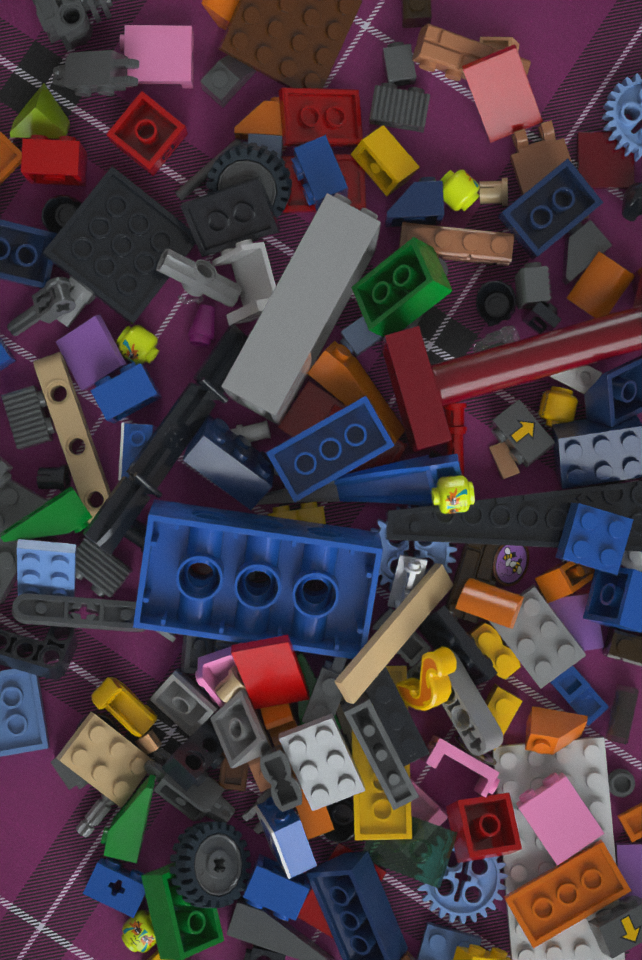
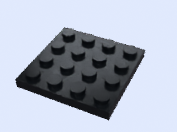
M112 166L43 251L42 255L133 325L169 279V276L156 270L165 249H171L186 257L196 242L189 227Z

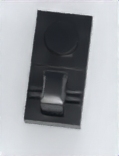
M539 301L522 321L536 333L541 334L552 331L562 319L557 316V308L550 302L542 304Z

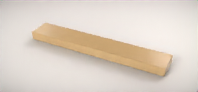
M435 563L334 681L346 702L354 704L451 589L453 583L443 564Z

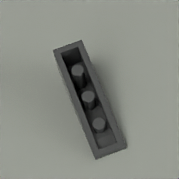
M366 691L363 692L354 704L348 703L346 700L341 701L342 710L393 810L419 798Z
M238 898L226 935L299 960H335L333 956L287 921L273 915L272 910L266 907L262 909L255 908L247 903L248 899Z

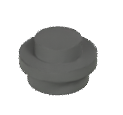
M615 769L608 775L609 791L614 796L626 797L634 790L635 779L629 771Z

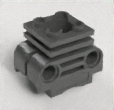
M32 0L36 7L38 19L44 31L47 32L50 42L54 43L62 39L67 51L79 47L91 39L93 28L87 16V11L91 10L96 23L102 22L96 9L98 6L102 7L107 19L112 17L109 8L113 6L111 0Z

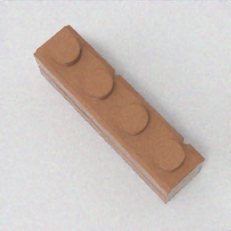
M427 24L419 32L412 61L420 63L419 67L423 70L434 72L437 69L445 72L446 78L460 81L461 78L467 80L462 69L463 65L495 53L500 49ZM520 57L527 75L531 62Z
M402 222L399 248L415 237L433 247L437 256L443 260L491 265L495 262L496 265L509 266L512 262L514 234Z

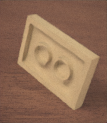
M90 712L56 757L61 763L121 808L147 774L146 770H144L145 763L148 760L154 761L92 712Z

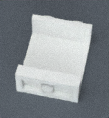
M251 239L240 241L235 244L236 248L221 251L222 256L212 261L213 266L232 264L236 283L242 286L240 297L243 307L226 315L229 325L252 322L258 319L276 287L264 242L252 243Z

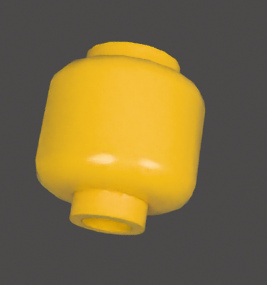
M552 386L551 390H547L542 394L538 415L546 420L545 425L548 427H552V424L574 421L578 400L573 396L572 390Z

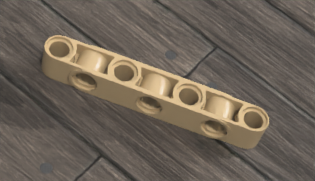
M58 352L35 360L33 363L79 498L94 518L101 506L98 508L92 506L90 501L92 494L100 492L105 502L111 491L62 353ZM64 387L67 391V396L63 401L57 402L54 398V392L57 388ZM82 439L85 443V450L83 453L76 455L72 450V445L76 440Z

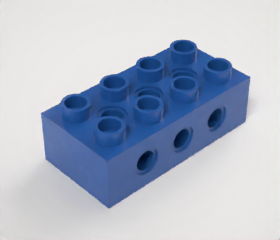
M154 499L148 514L133 628L238 643L288 635L294 651L354 659L368 641L383 552L380 533ZM205 563L213 571L206 575H199L191 569V565ZM254 571H261L269 575V579L263 583H255L247 575ZM312 579H318L326 583L325 587L319 591H310L304 584Z

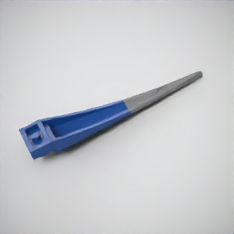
M458 454L434 458L425 455L344 474L297 502H376L431 506L433 505L431 489L437 487L438 479L440 477L462 475ZM284 488L267 492L257 505L292 503L294 501L288 490Z

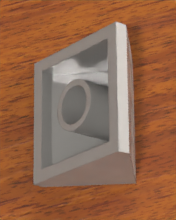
M179 667L149 699L189 736L219 707L217 703L212 702L209 694L186 673L181 672Z
M245 689L240 690L210 718L231 768H236L261 756V752L271 748Z

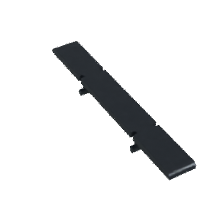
M235 324L228 327L194 375L193 379L196 383L190 382L130 465L126 471L130 475L129 478L125 476L121 478L84 530L83 534L109 556H111L151 497L147 494H153L157 498L163 495L157 488L215 407L216 403L213 400H220L222 403L228 402L229 399L224 395L225 391L221 386L248 339Z

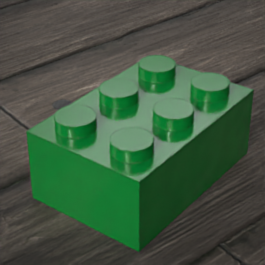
M415 237L410 239L351 287L369 331L382 337L402 331L453 291L434 248Z
M175 862L143 874L141 878L160 959L183 960L223 942L224 936L217 908L195 907L190 905L191 903L185 902L182 899L183 895H178L176 889L179 886L173 885L171 880L176 877V874H170V867L175 866Z

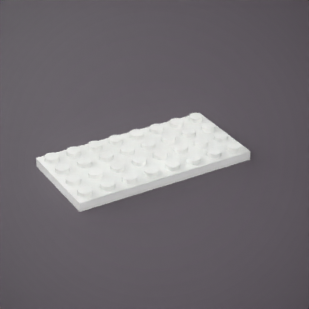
M603 736L578 738L553 755L525 750V743L500 745L495 750H492V755L496 760V765H493L494 769L500 772L497 777L500 779V782L496 788V794L510 792L522 846L521 850L502 856V862L506 863V866L503 867V873L508 875L504 879V885L507 887L505 895L557 865L516 805L520 801L519 796L531 788L535 791L543 785L542 781L547 776L555 772L557 775L563 772L605 833L577 853L602 840L616 863L605 739ZM619 899L534 949L506 902L511 959L625 960V952L613 959L602 953L588 921L595 918L596 913L599 911L612 909L619 905Z

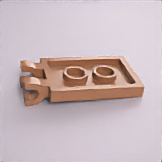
M552 120L541 123L540 127H538L542 141L529 145L525 129L516 131L511 136L517 153L512 154L510 159L522 195L567 158L571 161L565 139L556 140ZM589 215L585 217L582 221L587 220L589 218Z

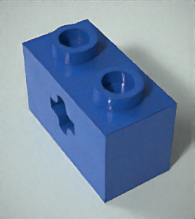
M101 857L83 894L134 918L145 895L141 875L144 873L136 869L129 871L121 867L122 863L114 858L107 857L104 859ZM117 880L122 881V887L119 890L114 888Z

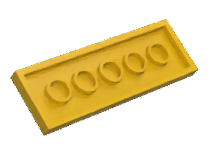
M386 666L396 688V683L407 679V666ZM352 730V758L365 784V791L353 796L355 840L412 839L411 802L393 810ZM408 764L404 768L410 778V764Z

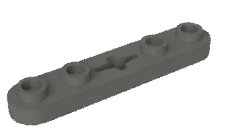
M26 593L17 596L12 606L13 617L23 624L127 632H144L147 630L133 628L136 602ZM81 607H86V612L93 614L87 615L86 619H81L80 614L73 612L79 611Z

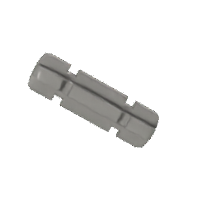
M103 794L101 795L102 799H98L84 816L86 819L81 820L76 826V831L85 838L91 835L95 829L94 826H98L110 811L111 805L115 804Z

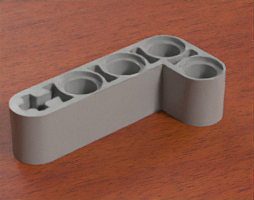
M451 650L457 662L456 671L448 674L451 681V694L448 701L442 703L468 750L472 754L480 756L499 747L503 743V733L458 655ZM421 661L408 670L407 679L417 678L420 680Z

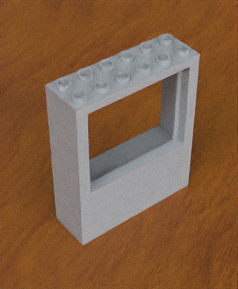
M335 193L334 196L326 194L221 386L231 400L277 425L281 424L308 376L307 373L314 365L353 293L351 287L361 279L376 251L381 222L377 220L378 215L366 208H362L360 211L350 206L351 201L338 193Z

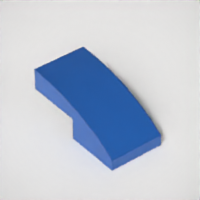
M573 665L550 682L577 714L588 716L586 723L588 726L609 709V706Z

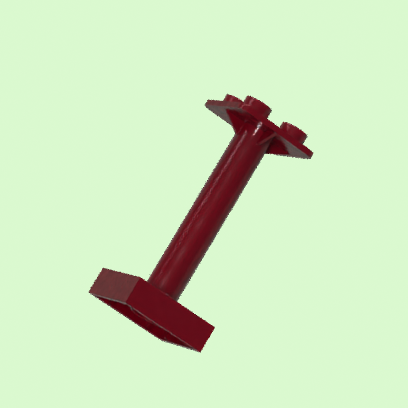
M642 267L633 273L635 277L631 281L635 294L632 308L430 365L419 326L385 335L381 350L411 454L444 445L452 440L443 406L641 350Z

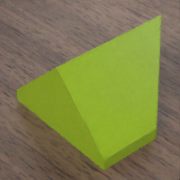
M45 83L42 84L14 119L10 130V137L31 138V135H44L48 138L59 139L60 136L68 135L70 121Z

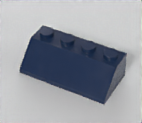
M368 851L343 853L306 872L343 960L401 959L408 946Z

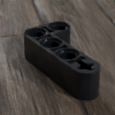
M51 626L44 642L0 629V645L6 644L0 650V665L48 679H60L67 672L78 645L74 628ZM62 635H69L65 640H58ZM25 652H33L29 657H21ZM53 659L59 660L55 665H47Z

